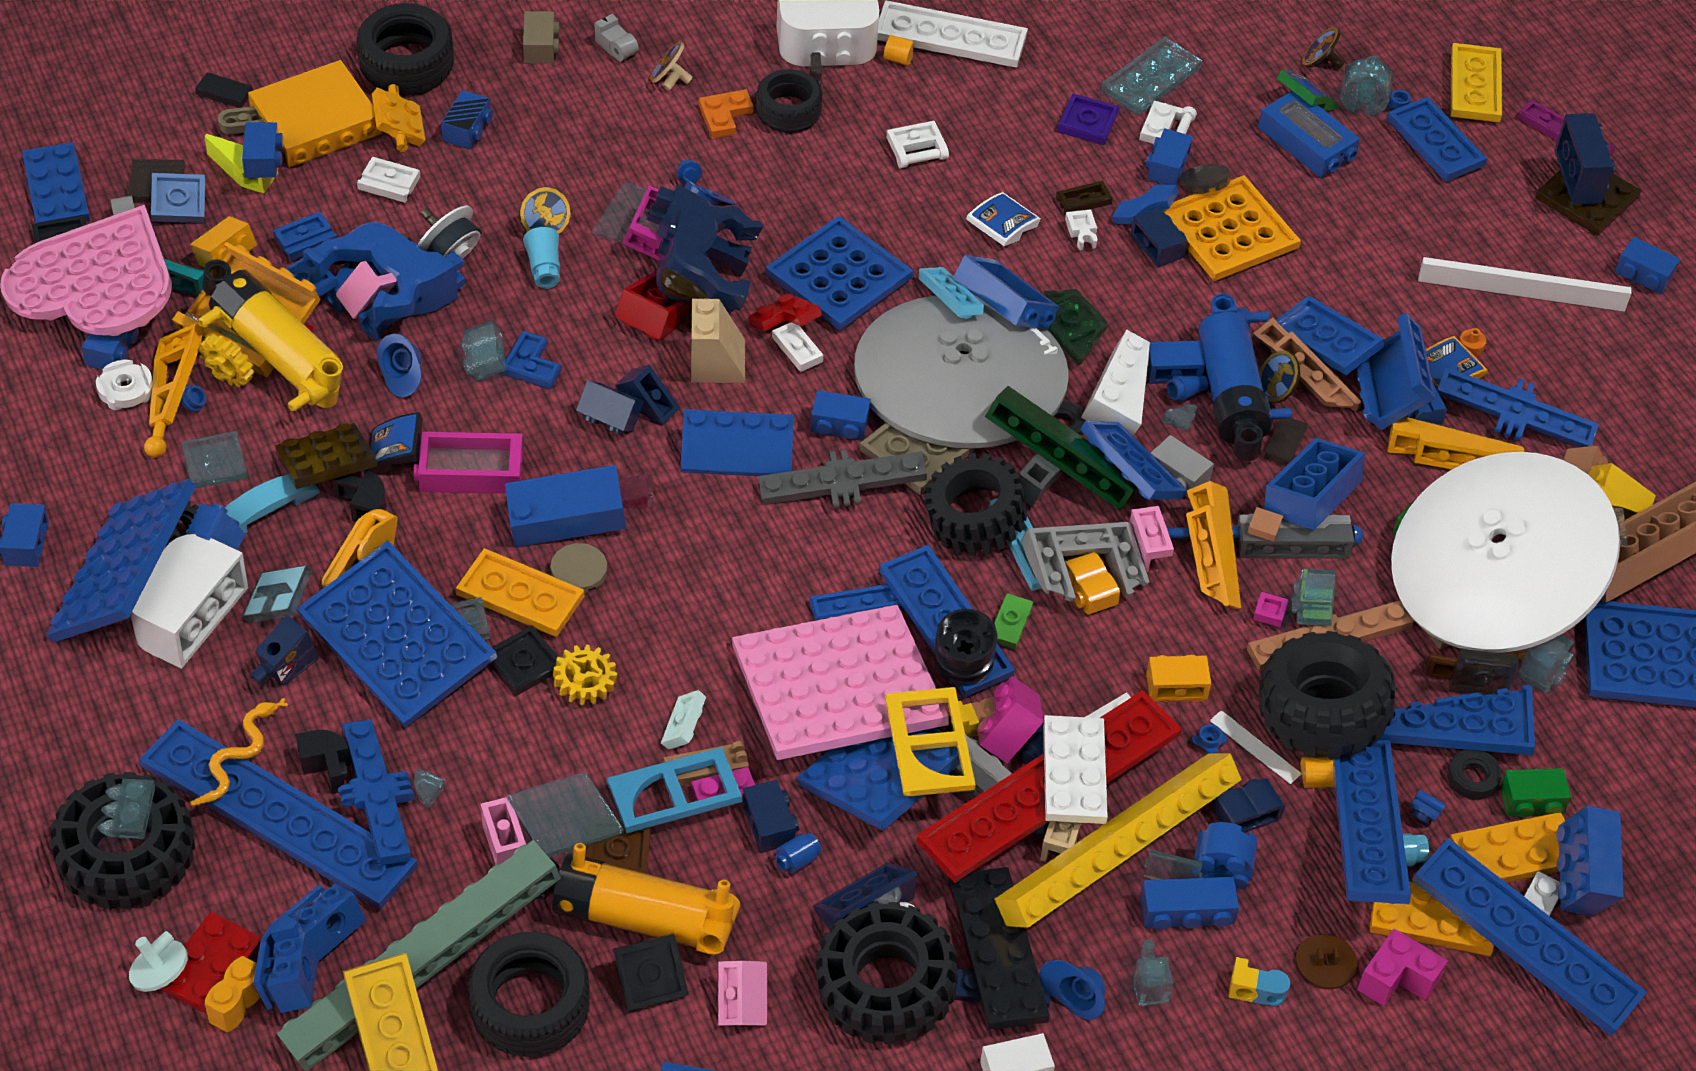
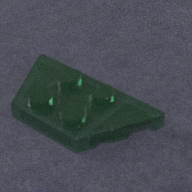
M1077 289L1044 291L1043 295L1059 306L1055 320L1049 326L1048 331L1078 365L1082 364L1106 331L1108 322Z

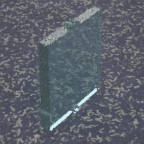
M1150 849L1148 859L1144 861V866L1146 867L1144 877L1155 880L1202 878L1203 873L1200 871L1203 862Z

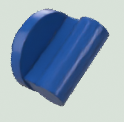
M1419 789L1409 807L1413 810V817L1428 824L1429 820L1436 822L1437 817L1441 814L1446 804Z

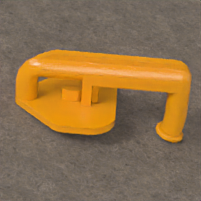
M374 509L359 518L322 578L323 587H326L349 570L356 558L361 561L386 541H389L394 546L398 517L388 511Z

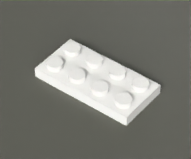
M1045 715L1043 722L1045 821L1106 824L1108 816L1104 718Z

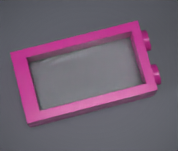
M422 432L418 454L420 461L419 464H414V481H419L420 492L506 494L505 483L521 481L523 436L517 433Z

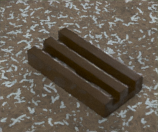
M1103 181L1056 192V200L1060 201V207L1064 208L1063 212L1065 215L1066 212L1090 210L1111 205L1113 197Z

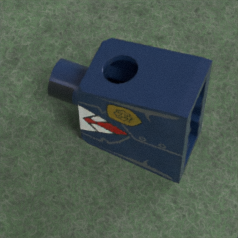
M287 615L256 648L255 652L261 664L250 676L261 687L272 677L281 685L288 684L319 659L308 632Z

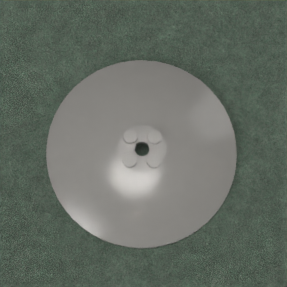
M928 296L905 302L890 309L878 317L866 329L857 345L854 372L862 397L870 398V408L895 429L916 439L936 445L956 448H984L1007 444L1017 440L984 417L997 395L1007 386H1010L1050 415L1054 416L1065 398L1068 386V366L1064 352L1048 330L1037 328L1050 340L1052 347L1056 346L1058 348L1057 354H1044V351L1049 349L1048 345H1041L1040 341L1042 340L1029 329L1030 327L1014 325L977 296L975 297L984 304L983 315H973L972 318L968 319L958 317L937 296ZM959 351H965L969 354H961Z

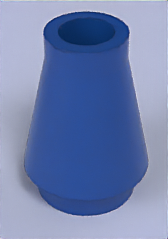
M1204 375L1174 376L1167 382V393L1170 399L1173 401L1177 400L1178 402H1182L1208 389V380Z

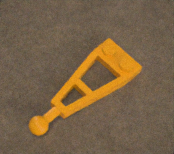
M197 323L159 339L154 360L149 425L154 427L152 437H149L144 444L145 453L149 457L159 458L166 452L167 445L163 439L165 428L173 423L200 344L202 343L201 339L204 328ZM181 359L173 382L166 384L168 364Z

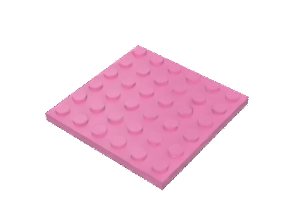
M898 605L732 637V647L777 760L892 737L885 695L896 692L936 689ZM943 703L903 707L908 733L949 725V715Z

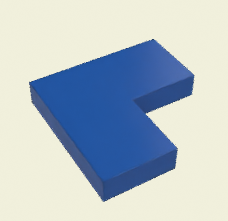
M523 331L503 363L501 374L551 389L562 371V365L540 358L548 345V338Z

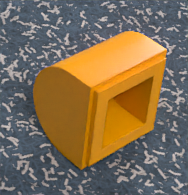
M890 35L884 49V59L908 66L913 58V41Z
M1301 758L1300 767L1304 788L1334 787V758Z

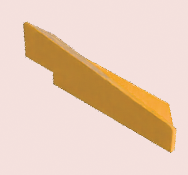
M1403 417L1391 424L1387 452L1415 454L1414 463L1454 469L1477 458L1506 452H1524V448L1511 443Z
M1208 481L1187 490L1194 511L1186 513L1201 592L1223 603V605L1237 610L1241 608L1228 490L1222 485Z

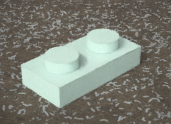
M699 690L678 697L661 744L668 750L686 745L693 738V731L698 718L702 714V707L706 696Z

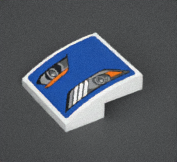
M1004 192L985 200L973 209L966 218V220L1003 246L1019 241L1022 232L1038 227L1041 219Z

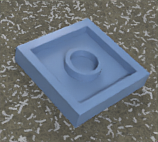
M152 173L151 221L204 223L205 175Z

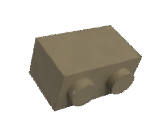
M524 11V64H554V54H559V39H554L559 37V22H554V12Z

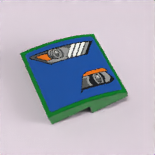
M1281 70L1276 79L1310 105H1318L1325 111L1337 108V103L1301 74L1292 70Z

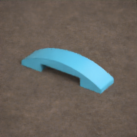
M284 475L254 487L232 501L225 508L228 510L227 515L240 523L238 527L244 533H247V525L290 501L297 506L318 495L320 491L315 484L296 489L290 477Z

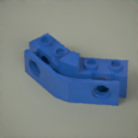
M337 884L332 885L324 890L323 886L317 885L269 926L261 938L253 981L267 1010L273 1009L274 1002H276L281 1013L311 1007L319 960L366 921L354 893Z

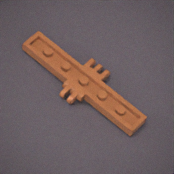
M1400 600L1339 618L1334 613L1331 614L1330 625L1308 624L1307 627L1249 642L1247 651L1257 670L1262 671L1264 670L1265 662L1275 649L1281 648L1287 640L1294 637L1296 639L1300 638L1306 633L1315 632L1317 634L1333 631L1345 636L1353 635L1361 638V642L1411 629L1414 621Z

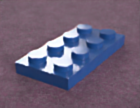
M1429 97L1388 112V122L1445 182L1486 165L1487 157Z
M74 142L23 150L22 154L36 223L85 216L86 221H90Z
M1307 296L1276 319L1288 333L1292 331L1321 361L1345 375L1384 347L1383 338L1311 296Z
M1085 421L1080 430L1088 437V442L1099 448L1105 454V459L1111 464L1116 465L1122 471V476L1126 480L1133 482L1140 489L1139 493L1148 500L1183 499L1187 493V489L1119 422Z

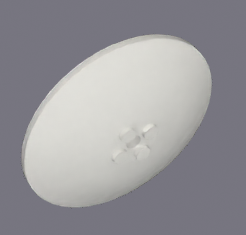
M1506 452L1477 458L1450 470L1438 478L1417 497L1401 521L1393 544L1391 560L1394 585L1404 608L1411 618L1431 636L1446 644L1460 649L1483 653H1503L1531 648L1545 643L1575 626L1603 597L1612 581L1619 559L1620 532L1612 505L1600 486L1588 474L1564 460L1529 452ZM1496 535H1506L1504 541L1499 543L1492 542Z

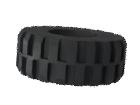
M124 772V774L114 775V773L103 775L104 778L96 781L92 779L86 782L79 791L76 789L67 797V803L62 804L55 814L57 820H54L50 830L52 838L50 845L60 878L64 880L66 888L72 894H79L80 899L86 903L93 904L95 902L99 904V907L112 909V907L131 909L133 908L132 906L139 904L144 906L152 903L153 899L158 896L163 897L172 890L171 887L175 883L178 884L186 875L185 868L188 869L191 866L194 857L195 837L190 813L182 796L174 792L173 787L164 781L158 782L156 777L143 774V776L136 775L135 772ZM133 827L150 833L140 846L128 852L108 853L96 848L98 843L107 834L117 829Z
M888 902V904L883 905L878 903L868 904L866 908L860 910L857 908L850 911L845 919H838L831 926L832 932L826 933L820 943L821 949L816 955V977L820 1001L823 1008L828 1011L832 1022L837 1026L842 1024L844 1032L852 1037L858 1035L863 1037V1041L869 1043L882 1041L885 1044H896V1041L904 1039L907 1042L916 1039L917 1035L921 1032L925 1034L935 1028L936 1020H943L949 1012V1005L954 1002L956 997V984L958 983L955 948L950 943V936L946 929L941 926L938 927V921L930 914H922L919 908L908 905V907L900 906V903ZM886 957L904 960L916 970L908 981L892 988L873 987L862 981L858 976L867 964L876 959Z

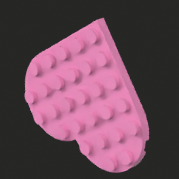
M145 205L29 246L14 257L16 262L10 269L5 268L0 282L1 292L7 305L20 316L30 319L55 320L67 315L70 322L81 331L94 335L118 336L121 333L147 325L164 308L172 290L171 278Z

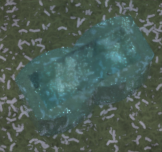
M494 320L464 330V339L461 340V346L466 355V359H463V365L468 375L472 374L474 379L478 381L506 371L503 336Z

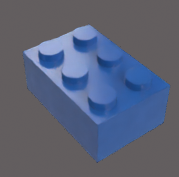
M1586 806L1561 823L1556 832V840L1559 843L1557 868L1560 871L1558 897L1561 900V911L1595 916L1624 898L1621 819L1619 811Z

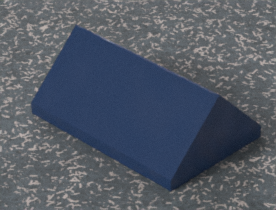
M885 863L814 904L813 908L832 932L831 926L838 919H845L848 913L854 909L859 908L860 910L872 903L883 905L888 904V902L900 903L913 900L917 881L916 871Z

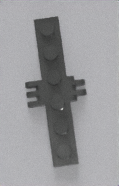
M846 449L840 450L842 459H837L835 451H830L831 460L826 461V466L758 476L762 504L766 505L831 495L833 508H839L838 498H843L845 507L850 506V496H854L855 504L859 505L861 504L859 490L927 480L923 453L920 451L854 461L853 457H847Z

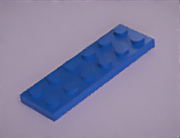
M929 544L879 565V573L935 654L937 628L943 617L954 610L973 608ZM997 644L994 666L989 676L978 684L956 686L965 698L1009 679L1011 676H1014L1015 669Z

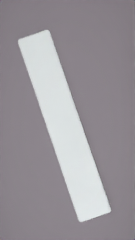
M1220 711L1210 720V722L1218 726L1224 733L1289 784L1302 774L1223 711Z

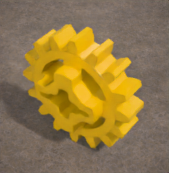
M213 334L200 344L199 352L202 353L200 358L205 360V367L210 368L212 374L220 381L227 380L230 386L235 384L237 387H240L241 385L244 386L254 374V371L251 369L253 364L248 362V356L242 354L241 348L231 340L227 342L223 336L217 337Z
M587 644L584 650H580L575 645L573 653L564 650L563 658L557 657L556 666L553 670V677H555L554 686L560 687L559 694L561 696L569 694V702H573L576 698L580 699V705H584L587 699H590L592 704H596V697L598 696L605 700L607 692H613L614 683H616L617 672H615L616 664L615 662H610V654L601 656V648L598 647L595 651H590V645Z

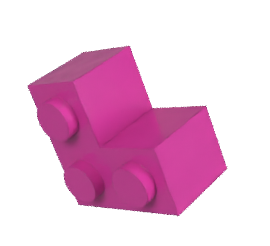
M1013 676L1006 683L1002 682L994 692L996 710L989 718H984L977 729L979 745L1007 764L1044 722L1039 694Z
M1394 928L1363 971L1357 990L1385 1006L1399 985L1426 1001L1441 980L1448 960Z

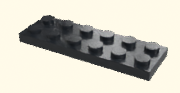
M1009 867L973 871L956 883L949 877L948 882L987 1030L1049 1023L1050 1014L1026 928L1006 926L995 901V898L1014 886Z

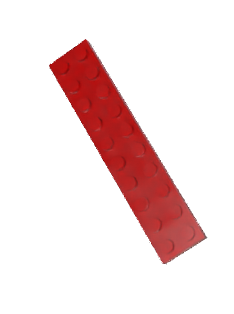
M1143 690L1100 717L1104 718L1106 784L1181 735L1182 728ZM1044 754L917 834L916 842L954 883L1049 822L1045 821Z

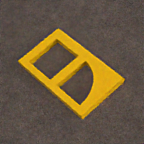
M955 687L886 694L885 701L904 796L975 790L976 784ZM948 703L954 732L908 736L903 707ZM957 746L963 776L944 775L928 769L916 759L912 750Z

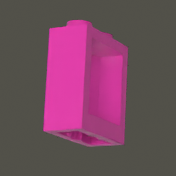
M648 185L622 244L660 261L661 254L657 252L662 238L656 231L639 224L645 208L649 209L652 203L665 208L654 203L659 189Z

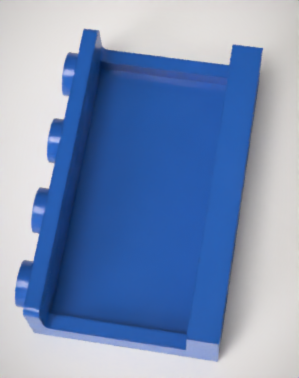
M1406 312L1397 317L1400 331L1384 340V347L1357 367L1358 373L1356 377L1361 386L1359 394L1365 408L1363 409V414L1369 423H1374L1380 430L1385 429L1436 399L1421 327Z

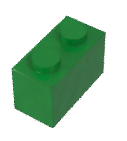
M1564 768L1506 770L1500 784L1507 816L1529 817L1531 815H1549L1554 813L1565 814L1571 800Z

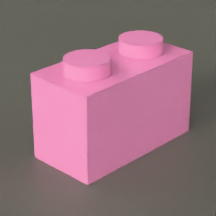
M511 797L481 804L482 825L495 865L502 864L513 855L517 848L526 845Z

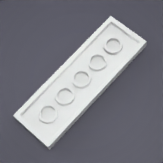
M885 0L879 17L877 40L887 42L889 36L894 35L913 41V47L1017 68L1028 28Z

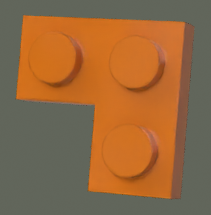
M747 89L699 98V108L712 139L736 135V125L732 117L753 113L754 106Z

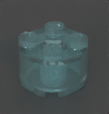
M1369 56L1367 59H1359L1348 64L1345 67L1340 99L1342 104L1354 113L1355 110L1364 111V115H1375L1382 112L1387 107L1393 85L1392 71L1376 56Z

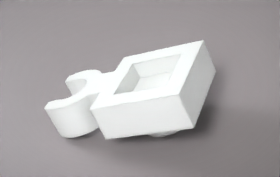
M1092 211L1066 212L1065 221L1071 238L1078 237V249L1083 250L1084 242L1091 243L1092 248L1095 249L1097 245V226Z

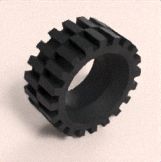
M976 453L968 454V460L962 461L961 456L954 458L955 464L950 466L946 462L941 465L942 473L935 471L931 475L933 482H927V493H924V500L935 538L938 541L941 540L942 545L947 549L953 545L954 553L962 554L963 550L966 549L968 556H976V550H983L984 555L990 554V548L994 546L997 547L998 551L1005 548L1004 541L1007 539L1012 543L1016 539L1015 531L1021 533L1024 528L1023 521L1027 520V506L1018 472L1015 473L1014 467L1010 463L1005 465L1004 459L998 456L992 461L991 454L983 453L982 459H977ZM976 490H989L1000 494L997 501L991 507L977 513H962L950 506L958 497Z

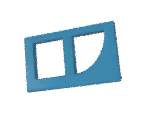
M722 747L607 777L606 781L626 833L743 802L741 792ZM715 765L726 793L687 803L676 775ZM663 779L674 807L635 818L634 805L639 794L651 783Z

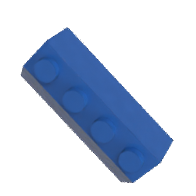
M684 409L681 473L763 476L791 471L794 415Z

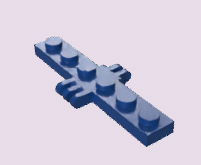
M1445 367L1437 388L1439 395L1499 417L1494 429L1495 433L1499 434L1502 426L1505 425L1507 428L1504 436L1510 437L1512 430L1515 429L1517 432L1515 433L1514 440L1520 441L1526 427L1577 447L1592 445L1599 423L1535 400L1537 395L1532 393L1534 383L1529 382L1525 391L1522 389L1525 380L1519 378L1516 387L1511 385L1510 389L1507 390Z
M372 719L342 723V733L348 745L355 779L350 780L349 784L338 788L341 803L343 806L355 805L357 809L364 808L380 865L410 861L411 852L396 804L409 802L415 798L411 782L409 781V775L405 771L387 773Z

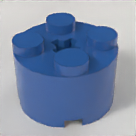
M1227 822L1209 824L1207 830L1202 832L1201 829L1198 832L1193 860L1194 872L1200 878L1234 877L1237 889L1248 887V882L1252 879L1258 846L1256 836L1251 831L1249 835L1242 832V826Z

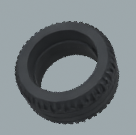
M794 69L772 72L762 79L757 88L756 109L758 116L765 125L777 131L792 133L808 129L818 121L821 115L822 89L817 80L805 72ZM790 96L802 99L805 102L798 105H784L774 100Z

